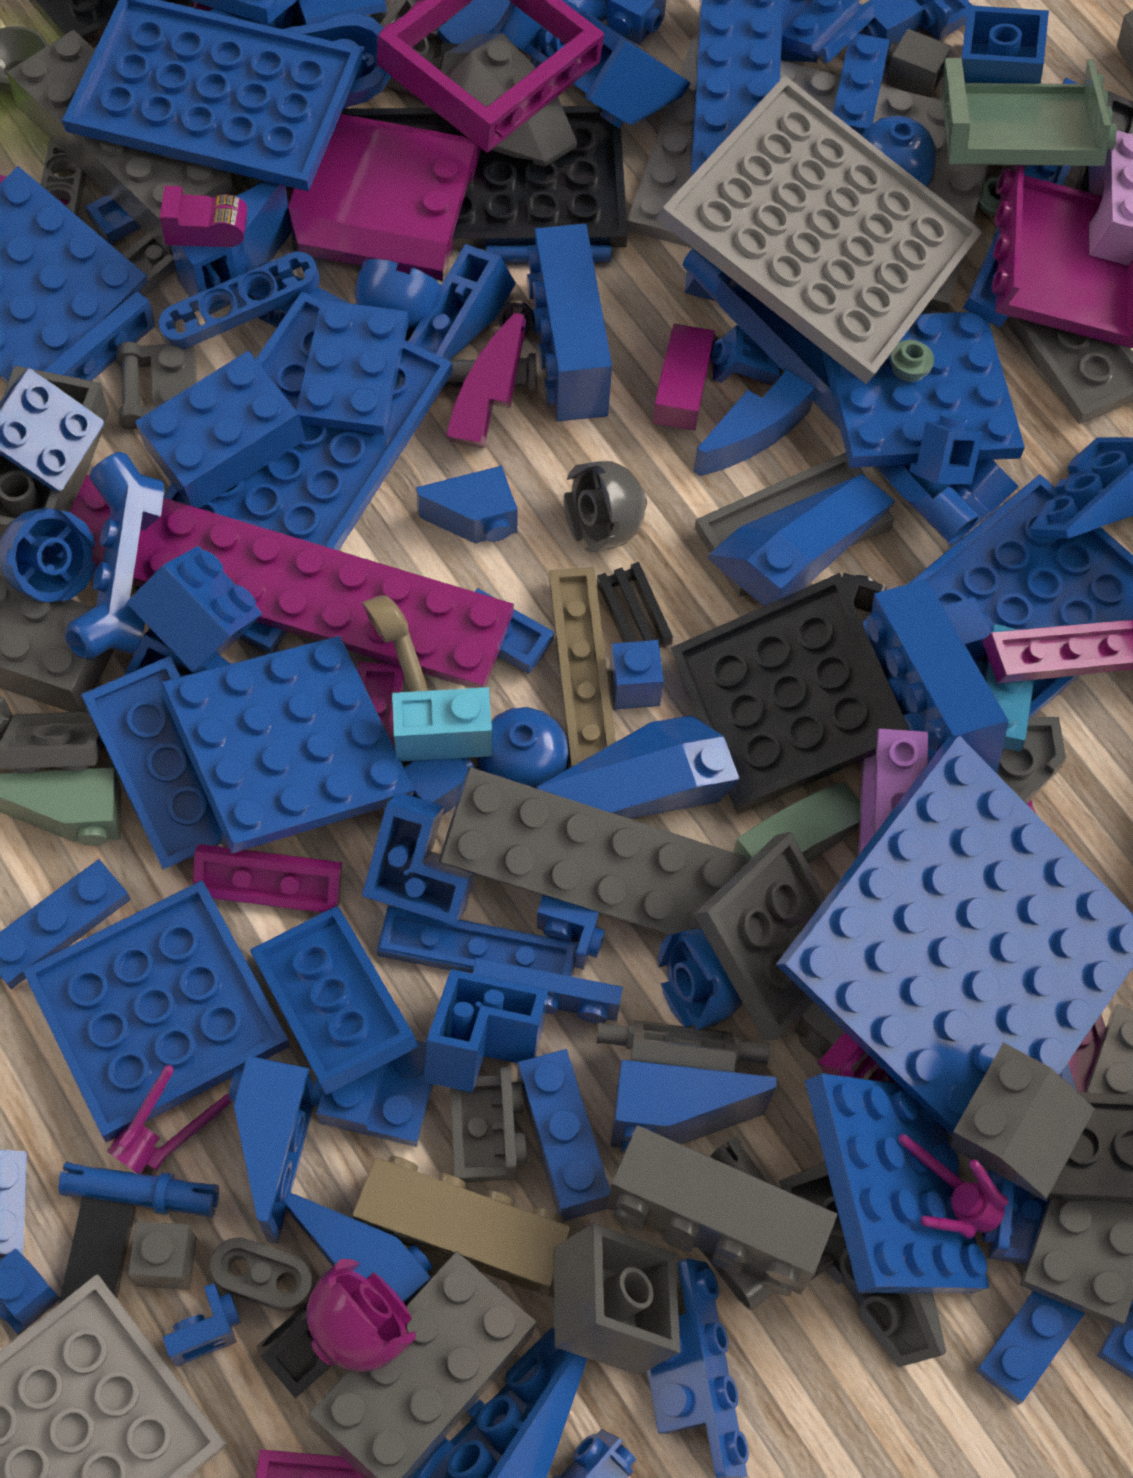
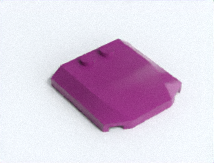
M341 114L309 192L294 188L288 205L289 217L296 237L298 252H305L312 257L362 266L365 260L369 259L389 260L398 263L396 271L410 275L411 269L414 268L435 280L443 281L453 249L452 237L468 182L472 183L481 148L464 136Z

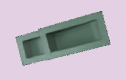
M844 782L827 787L783 809L738 837L733 853L745 856L744 866L775 835L791 832L806 862L810 863L859 829L860 801Z

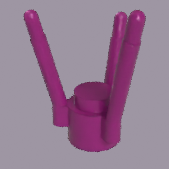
M167 1065L155 1081L130 1126L126 1127L114 1139L107 1152L137 1174H141L147 1164L157 1171L168 1155L232 1102L229 1101V1094L224 1095L215 1104H212L158 1149L155 1145L160 1137L146 1128L144 1123L174 1072L173 1066Z
M899 1135L898 1142L954 1189L951 1204L958 1220L922 1216L920 1218L922 1226L958 1232L968 1239L973 1238L976 1231L985 1233L998 1227L1003 1220L1005 1206L1009 1200L1007 1196L998 1191L978 1160H971L969 1166L979 1183H965L907 1135Z

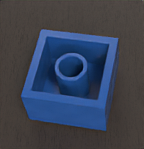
M968 5L962 50L965 83L1041 84L1049 10Z
M200 546L162 565L126 602L193 673L227 650L263 614L256 606V601L252 594L244 587L236 585L223 572V565L219 559L212 553L203 551Z

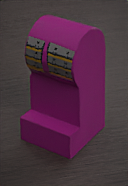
M164 185L160 222L165 245L235 247L240 245L244 239L248 207L242 199L233 195L223 194L213 198L210 196L183 194L182 186Z

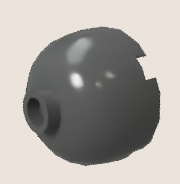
M597 461L575 465L567 477V480L574 479L572 492L564 493L565 515L572 536L576 541H581L584 537L589 546L585 548L588 552L604 551L625 545L639 532L645 516L647 497L641 484L629 469L613 461Z

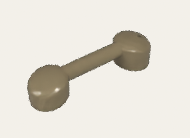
M380 595L361 602L367 617L383 642H393L409 692L429 691L409 634L408 623L398 605L386 595Z

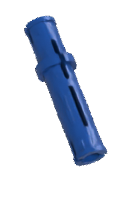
M66 1162L63 1170L67 1171V1173L61 1171L58 1190L62 1196L85 1197L153 1208L155 1214L167 1215L169 1211L213 1218L215 1209L212 1208H217L219 1199V1185L195 1183L174 1179V1174L163 1172L160 1176H148Z

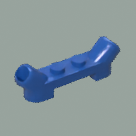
M115 452L92 468L89 478L111 509L110 519L105 521L100 535V545L105 547L103 562L99 563L93 580V588L99 590L96 607L69 622L65 629V639L72 652L86 660L94 659L109 648L129 654L134 653L139 646L145 622L126 602L130 599L140 530L145 531L161 516L164 482L141 475L129 456L122 452Z

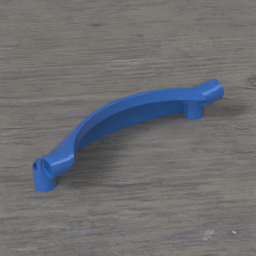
M692 248L683 261V268L784 372L788 370L815 387L814 403L840 429L821 348ZM992 458L990 460L977 461L972 484H935L909 472L911 464L875 466L898 493L949 545L957 542L969 533L984 517L987 518L1019 487Z

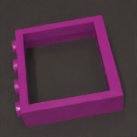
M424 0L416 2L408 13L396 22L387 24L378 34L377 65L488 153L600 63L605 33L562 0H509L563 42L565 46L488 107L481 104L412 49L414 45L473 0Z

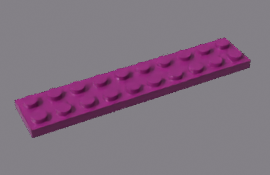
M86 475L70 512L84 521L94 536L96 547H92V562H96L94 571L96 572L99 563L103 562L105 547L100 545V535L105 521L110 519L111 509L89 479L90 475ZM163 498L161 516L145 531L140 530L132 584L142 587L162 565L200 546L203 551H208L219 559L223 565V572L236 585L244 587L252 594L256 601V606L263 613L255 622L316 641L340 636L347 650L400 666L393 642H383L361 602L374 597L386 595L398 605L406 618L409 634L423 674L469 688L486 687L514 613V603Z

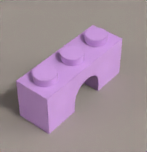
M1117 130L1114 150H1107L1105 166H1088L1089 193L1103 196L1097 213L1089 223V255L1128 266L1133 260V134Z

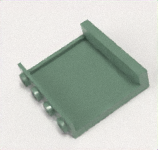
M945 58L942 104L949 164L1105 166L1107 150H1114L1117 127L1116 124L1112 123V107H1107L1108 93L1107 90H1103V74H1097L1094 59H1087L1084 84L965 83L962 58Z

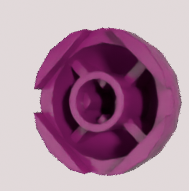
M341 1258L319 1280L311 1291L308 1300L307 1324L313 1338L312 1348L316 1355L330 1366L337 1364L342 1368L356 1372H370L381 1369L396 1359L416 1338V1331L408 1333L405 1328L412 1320V1317L397 1293L380 1276L373 1272L366 1279L354 1271L361 1263L353 1259Z

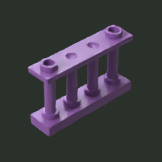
M878 729L876 755L864 759L861 763L858 855L927 766L928 732Z

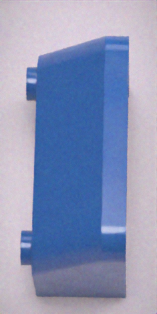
M562 0L605 33L600 63L574 83L575 86L587 94L585 96L586 99L603 109L600 116L621 129L624 122L633 126L683 97L691 84L690 81L569 0ZM510 2L493 32L503 33L515 46L532 56L530 62L535 68L548 59L539 47V34L543 27Z

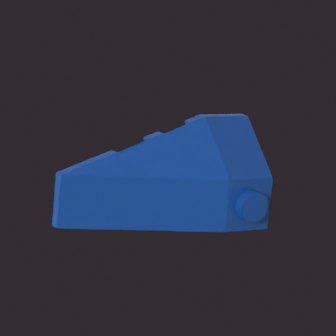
M691 715L650 722L537 786L536 789L632 819L718 803L738 782L739 776L724 736Z
M550 1328L506 1372L505 1380L507 1384L486 1404L479 1399L467 1412L472 1419L450 1441L445 1437L411 1478H547L588 1358L556 1348L555 1328Z

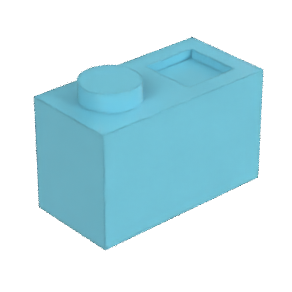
M489 687L392 693L396 758H399L400 761L492 756Z

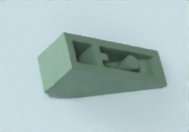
M114 768L84 769L80 771L58 770L31 773H0V812L72 842L78 841L88 846L102 845L107 840L121 839L122 787Z

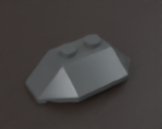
M503 33L476 34L444 54L441 72L485 107H488L536 68ZM557 96L492 150L515 158L533 160L534 164L545 167L576 148L577 140Z

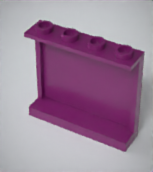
M1011 165L1009 169H1003L996 186L997 194H1001L1000 205L995 217V226L999 227V238L993 253L994 259L998 260V271L992 284V292L997 294L996 313L1133 348V260L1127 266L1089 255V223L1097 213L1103 196L1024 175V165Z

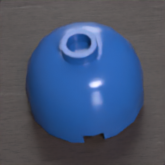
M896 115L881 118L866 128L862 137L923 185L929 186L935 172L937 148L928 129L914 119Z
M381 259L365 260L356 279L354 292L356 304L408 311L409 323L406 334L413 333L422 317L431 308L441 285L434 278L414 268L411 269L410 275L396 271L397 262Z
M50 508L24 512L9 523L0 538L1 573L12 588L30 599L43 602L72 599L86 588L94 574L96 562H92V547H96L94 536L85 522L71 512Z
M530 707L510 708L491 719L492 756L477 757L478 770L533 788L567 770L570 759L567 737L559 723L547 713Z
M702 928L685 930L666 936L660 946L658 968L667 965L669 981L661 983V987L671 1012L680 1024L685 1027L696 1025L695 1030L717 1025L729 1019L743 1002Z

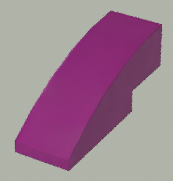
M514 313L494 334L473 364L453 407L446 437L451 442L485 448L493 405L511 408L527 325L523 314Z
M673 324L657 391L653 424L696 431L715 330Z

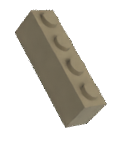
M390 1156L388 1161L375 1157L353 1212V1219L397 1237L404 1245L411 1246L415 1244L421 1251L449 1260L457 1251L482 1273L546 1296L550 1295L554 1284V1247L570 1238L571 1226L562 1224L564 1218L561 1215L538 1207L534 1209L533 1213L514 1206V1199L500 1192L487 1190L485 1196L465 1189L466 1182L449 1174L438 1173L436 1178L417 1172L419 1167L415 1163L401 1157Z

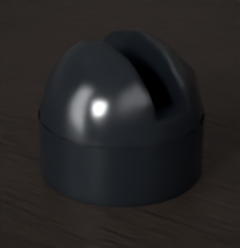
M520 300L506 303L499 313L500 327L514 314V308L519 307L522 308L521 314L524 315L527 322L526 334L533 324L532 309L528 304Z

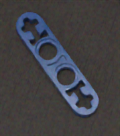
M305 252L289 253L169 306L160 315L158 322L160 331L169 345L177 346L181 349L189 348L294 302L301 291L311 294L319 285V270L313 258ZM301 267L305 278L297 281L293 270ZM280 276L285 289H279L274 277ZM266 283L270 285L271 291L263 300L257 301L248 297L249 290L255 284ZM226 300L231 303V309L224 317L214 318L209 315V309L216 301ZM194 312H200L205 324L200 325ZM183 320L186 330L178 334L175 322Z

